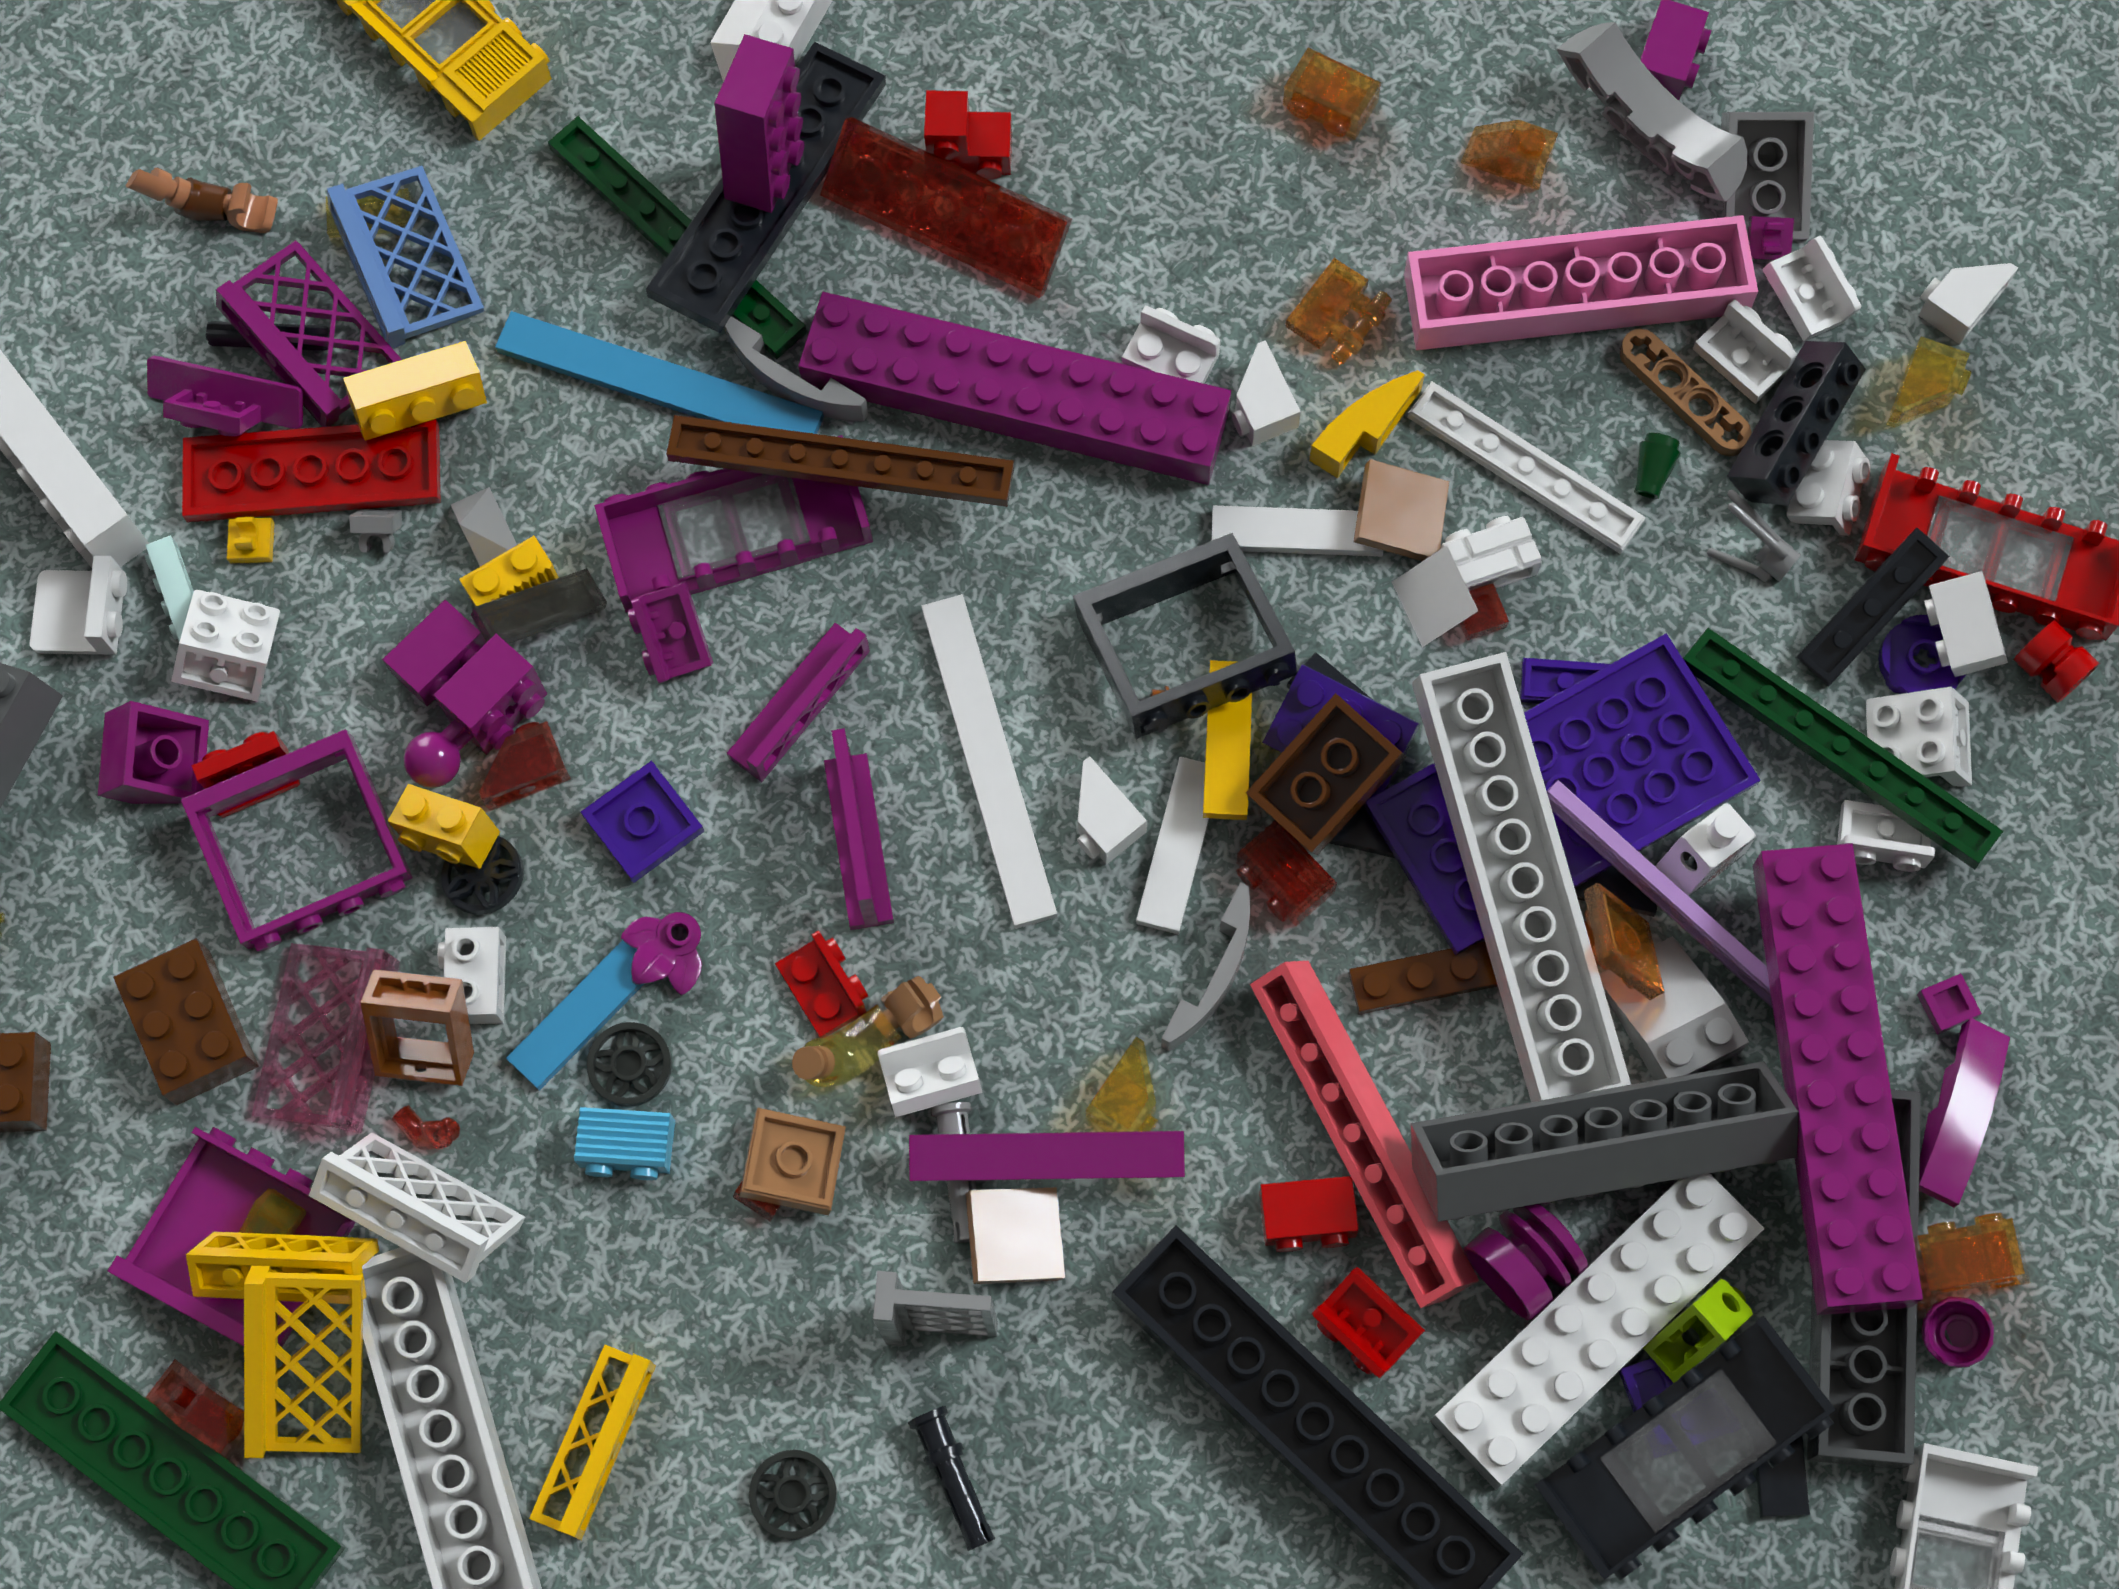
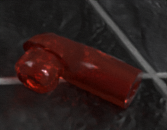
M409 1105L401 1108L392 1118V1121L413 1145L421 1150L444 1149L449 1147L452 1141H455L460 1136L459 1124L454 1119L446 1117L441 1121L423 1122Z

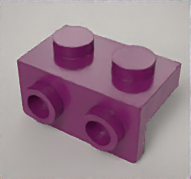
M686 581L631 600L633 608L628 610L629 620L635 634H642L647 650L642 651L644 665L650 676L656 675L658 683L713 664Z

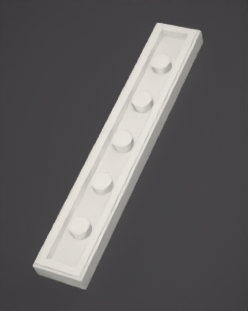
M1431 381L1408 412L1407 418L1619 554L1624 551L1645 521L1646 517L1433 381Z

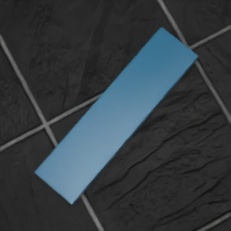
M623 940L506 1057L508 1062L539 1091L644 985H637L632 982L631 964L637 949L629 946Z

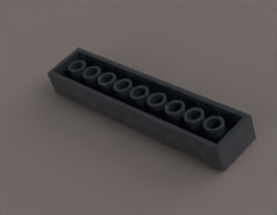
M1177 1225L1112 1291V1301L1413 1589H1492L1524 1554Z

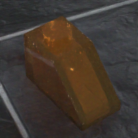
M1522 120L1475 126L1461 163L1539 190L1553 156L1558 133Z

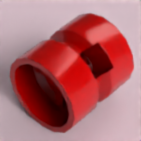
M2054 620L2041 630L2013 660L2030 677L2039 675L2042 678L2040 686L2059 703L2081 684L2100 663L2083 646L2074 648L2071 645L2073 637Z

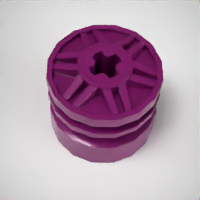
M1540 1204L1513 1208L1514 1213L1508 1210L1502 1212L1498 1217L1507 1237L1487 1227L1463 1248L1464 1254L1479 1277L1508 1308L1527 1321L1536 1316L1553 1300L1552 1293L1544 1280L1545 1278L1561 1288H1566L1571 1284L1569 1273L1578 1276L1588 1268L1587 1259L1570 1232L1553 1214Z

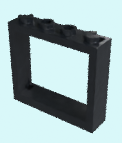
M1233 533L1073 595L1078 621L1136 739L1155 731L1161 733L1168 726L1185 719L1199 718L1210 709L1228 702L1241 701L1250 693L1268 686H1278L1280 681L1297 675L1295 650ZM1234 573L1273 648L1139 701L1102 625Z

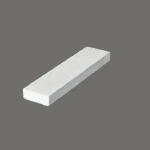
M1213 505L1212 540L1233 533L1241 550L1245 552L1383 556V550L1353 542L1358 511Z
M1179 757L1136 919V924L1178 935L1180 933L1209 818H1203L1205 762Z

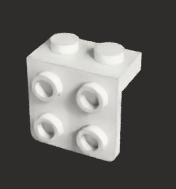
M94 555L92 571L44 570L38 575L30 636V647L36 653L117 655L118 638L121 636L123 628L121 612L123 597L127 592V576L111 556Z

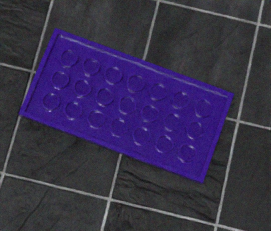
M1667 633L1524 712L1546 791L1559 780L1638 852L1758 785L1761 781ZM1435 763L1368 799L1364 807L1449 947L1457 955L1483 941L1484 935ZM1553 812L1574 888L1613 867L1611 863Z

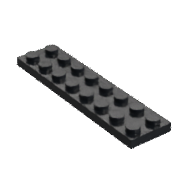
M814 42L797 66L800 69L796 92L801 93L798 116L803 118L799 137L801 141H804V151L800 163L797 166L792 164L788 173L790 175V184L785 198L777 199L772 213L724 199L723 180L721 178L647 286V297L721 333L729 318L733 315L886 86V75Z

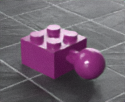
M495 634L433 695L450 721V724L441 733L425 732L416 736L406 747L404 767L408 776L415 783L428 788L446 785L458 773L461 763L459 751L469 741L474 743L486 755L493 748L496 750L501 749L512 738L514 734L513 728L524 717L526 719L534 717L545 703L543 698L547 695V692L534 667L498 634Z

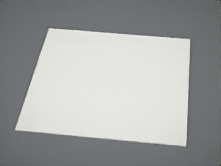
M1447 545L1392 581L1422 647L1478 612Z

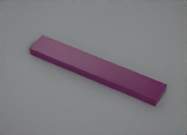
M1184 1131L909 1135V1181L1185 1177Z

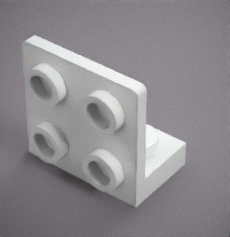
M194 590L179 641L171 682L258 702L280 610L214 592Z
M1945 687L1870 698L1866 701L1867 737L1925 777L1941 776L1952 786L1957 787L1972 785L1969 702L1954 688Z

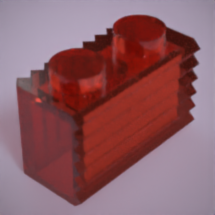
M1276 820L1237 853L1236 864L1239 868L1236 872L1250 889L1254 890L1259 887L1269 898L1266 902L1268 908L1282 922L1289 919L1295 926L1299 925L1335 893L1337 882Z

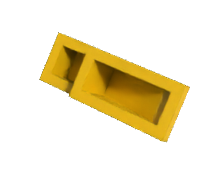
M1417 370L1395 378L1370 391L1347 407L1325 428L1311 445L1309 461L1338 478L1361 446L1375 455L1421 392L1425 374Z

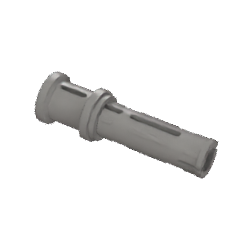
M954 1102L932 1107L931 1116L937 1120L938 1134H970L968 1113L972 1110L971 1103ZM948 1180L947 1188L952 1213L954 1243L970 1242L965 1193L970 1190H976L975 1180Z

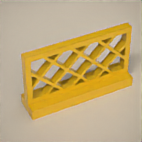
M251 1266L244 1282V1458H264L266 1451L360 1453L362 1449L363 1275L271 1272V1266ZM278 1287H296L307 1300L291 1313L278 1301ZM312 1288H320V1289H318V1290L315 1292ZM331 1288L352 1289V1303L340 1314L321 1298ZM313 1304L331 1320L317 1335H314L298 1320ZM351 1314H352V1326L345 1320V1319L348 1318ZM278 1315L284 1320L279 1325ZM289 1326L308 1342L293 1356L278 1344V1335ZM336 1327L351 1339V1347L340 1357L322 1342ZM313 1348L331 1364L317 1378H314L298 1363ZM350 1358L351 1368L345 1364ZM278 1359H280V1360L284 1363V1364H283L281 1367H279V1368H278ZM289 1369L307 1385L293 1399L278 1387V1379ZM336 1370L351 1383V1390L340 1400L322 1385ZM313 1391L331 1407L316 1421L298 1406ZM350 1401L351 1411L345 1407ZM278 1402L281 1403V1404L284 1406V1407H283L282 1409H280L279 1411H278ZM289 1412L307 1428L298 1437H278V1422ZM337 1413L351 1426V1438H333L322 1426Z

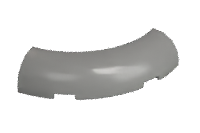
M1616 22L1601 23L1575 34L1556 49L1581 89L1587 90L1590 87L1606 106L1602 113L1606 120L1663 172L1671 175L1677 171L1691 180L1692 190L1723 202L1728 200L1740 186L1747 169L1748 152L1744 138L1710 124L1677 100L1641 62L1624 38Z

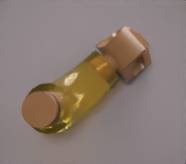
M920 976L901 983L895 990L888 992L881 998L882 1003L887 1008L886 1010H883L879 1004H876L839 1032L825 1038H814L807 1042L804 1047L798 1049L792 1059V1068L795 1074L816 1087H834L848 1083L879 1060V1050L894 1046L902 1038L898 1031L899 1027L909 1038H915L939 1023L944 1018L939 1004L941 996L932 983L927 984Z

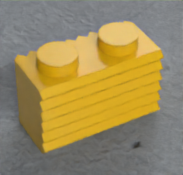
M534 535L459 579L478 613L489 627H493L494 622L500 623L502 617L508 618L509 613L515 614L516 609L522 610L524 604L530 605L531 600L537 601L539 596L545 597L546 591L552 592L553 587L560 588L561 585L553 564Z

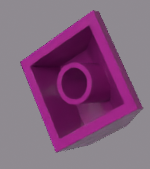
M129 701L106 712L97 796L131 804H182L181 799L204 790L197 781L191 765L202 761V758L207 754L209 720L134 701Z

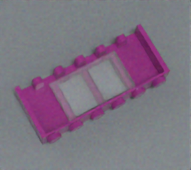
M720 469L713 472L697 471L687 476L685 480L671 484L666 482L655 483L648 486L645 491L632 495L616 494L606 498L603 503L594 505L618 594L626 613L629 609L633 608L631 600L685 581L692 595L873 542L870 524L857 486L731 469Z

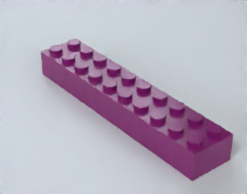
M822 291L798 365L801 378L819 390H822L830 378L865 398L867 402L1205 485L1210 484L1231 406L1232 390Z
M1853 843L1761 851L1752 867L1784 1089L1798 1110V1140L1795 1165L1817 1315L1911 1308L1923 1300Z

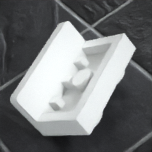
M1822 236L1813 238L1797 251L1771 261L1762 269L1803 342L1843 324L1861 309V304L1854 288L1848 283L1836 262L1833 252L1828 248Z
M1735 299L1727 305L1724 315L1693 346V350L1755 404L1787 374L1797 356L1792 344L1786 337L1771 331L1761 322V318L1756 311L1748 306H1742Z
M1824 441L1790 500L1786 516L1791 522L1833 525L1839 535H1850L1853 521H1857L1860 514L1859 497L1863 483H1866L1870 476V462L1855 441Z
M1844 800L1841 804L1837 845L1853 843L1856 864L1871 865L1879 861L1892 863L1893 867L1897 870L1913 872L1926 868L1934 858L1935 848L1931 847V839L1882 805Z

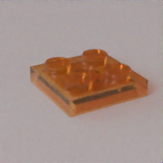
M1596 883L1584 890L1588 909L1585 911V918L1592 929L1595 942L1592 951L1597 963L1603 969H1609L1619 976L1629 989H1636L1649 1000L1665 993L1649 922L1600 883Z

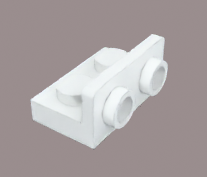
M1144 306L1141 311V322L1122 356V363L1205 383L1219 357L1220 339L1210 329L1201 325L1191 326L1184 323L1166 309H1153L1149 306Z
M963 1027L878 1051L895 1118L983 1093Z

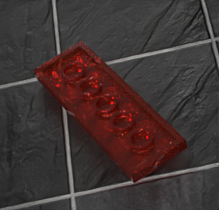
M849 117L844 121L820 196L1038 298L1042 297L1046 292L1072 222L1070 217L854 117Z

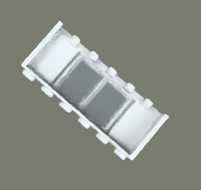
M1926 1443L1915 1447L1914 1464L1903 1468V1481L1909 1482L1907 1500L1900 1501L1897 1511L1896 1526L1903 1530L1900 1548L1895 1547L1893 1549L1890 1561V1575L1896 1576L1894 1589H2013L2015 1574L2021 1573L2025 1565V1554L2019 1553L2018 1549L2021 1527L2028 1525L2031 1517V1507L2024 1505L2027 1480L2037 1477L2038 1467Z

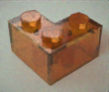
M1991 1213L1975 1217V1225L1956 1228L1955 1222H1943L1927 1226L1928 1234L1917 1236L1929 1291L1933 1295H1940L1981 1287L1983 1291L2030 1284L2031 1281L2019 1229L2013 1218L2005 1219L2002 1213Z

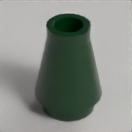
M1661 433L1646 434L1645 441L1639 443L1637 483L1634 493L1651 499H1659L1662 488L1681 456V452L1678 451L1680 442L1677 439Z

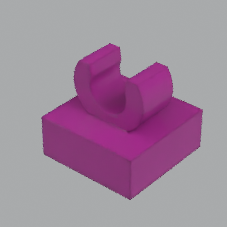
M1749 216L1748 240L1752 259L1776 260L1792 252L1794 218Z

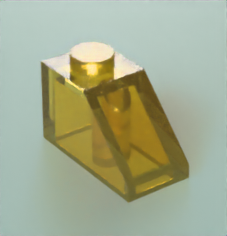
M1921 336L1909 359L1886 425L1895 428L1948 406L1955 393L1962 395L1971 376V371L1965 369L1970 353Z
M1135 1037L1085 1110L1086 1119L1105 1132L1153 1131L1158 1123V1119L1153 1117L1156 1112V1100L1144 1041L1138 1037Z

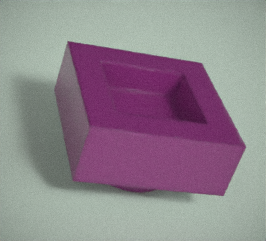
M1961 973L1922 989L1917 994L1937 1035L1964 1024L1970 1018L1976 1019L1982 1014Z

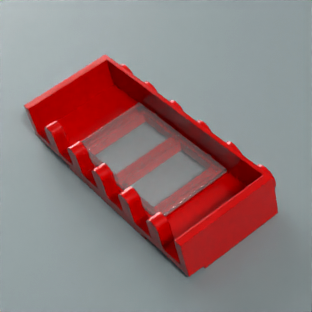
M1891 453L1882 469L1855 555V561L1864 563L1868 569L1876 571L1917 527L1950 556L1923 586L1982 571L1992 606L1998 611L2005 613L2019 612L2033 617L2037 623L2045 626L2056 620L2062 627L2074 630L2077 635L2089 640L2102 639L2106 641L2119 626V540L2105 536L2108 527L2105 522L2092 520L2085 529L2063 523L2065 511L2058 507H2049L2044 515L2040 516L2021 510L2023 498L2017 494H2006L2001 503L1978 496L1981 485L1972 480L1964 481L1959 490L1936 483L1939 471L1931 467L1922 468L1918 476L1910 475L1896 470L1900 456Z

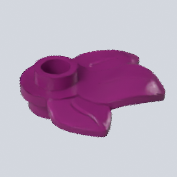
M674 912L666 915L663 919L653 917L639 918L634 920L624 930L621 939L629 946L637 949L631 964L632 982L634 984H649L668 977L672 987L680 995H684L692 989L702 969V961L696 950L701 939V929L696 919L687 913ZM676 926L683 927L687 932V938L682 941L675 940L671 935V929Z

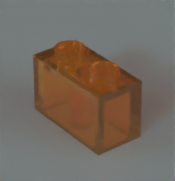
M1308 47L1284 86L1283 105L1297 118H1311L1323 124L1324 128L1334 136L1344 137L1346 135L1356 140L1378 103L1381 82Z

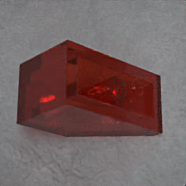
M547 721L524 724L515 730V734L505 738L479 791L481 799L489 811L571 780L554 733Z
M176 1359L173 1360L146 1396L178 1427L218 1453H221L228 1443L235 1440L242 1430L244 1410Z

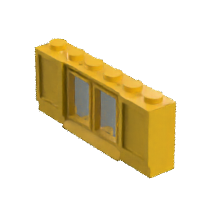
M336 0L340 9L347 16L354 13L361 20L365 32L373 41L380 38L387 44L391 56L397 64L402 67L407 63L414 70L418 82L427 92L434 89L441 95L446 109L453 117L456 118L461 114L468 121L472 133L478 141L552 79L547 66L550 60L546 53L536 43L530 45L522 37L521 31L512 20L507 17L502 20L495 13V8L489 0Z

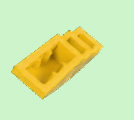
M1210 660L1209 673L1238 661ZM1252 693L1241 701L1228 702L1207 712L1203 818L1247 820L1248 795L1246 792L1249 790Z

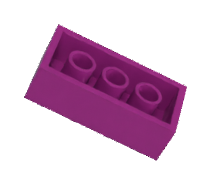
M746 34L743 36L714 102L724 199L772 213L777 199H784L790 184V175L788 173L792 164L797 166L800 163L804 151V141H801L799 137L803 125V118L798 116L801 93L796 92L800 69L795 67L793 48Z

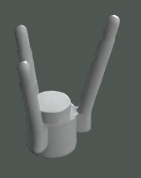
M1733 489L1729 490L1727 495L1733 502L1728 504V509L1765 543L1755 557L1761 564L1757 566L1713 548H1709L1707 554L1721 562L1755 575L1764 583L1767 582L1770 576L1780 582L1801 554L1784 541Z

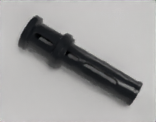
M945 1405L910 1420L908 1424L910 1429H916L926 1453L923 1459L925 1465L929 1466L930 1469H935L950 1508L962 1532L967 1550L970 1551L996 1538L987 1523L981 1504L960 1457L964 1455L962 1451L964 1448L961 1442L955 1441L945 1417L948 1414Z

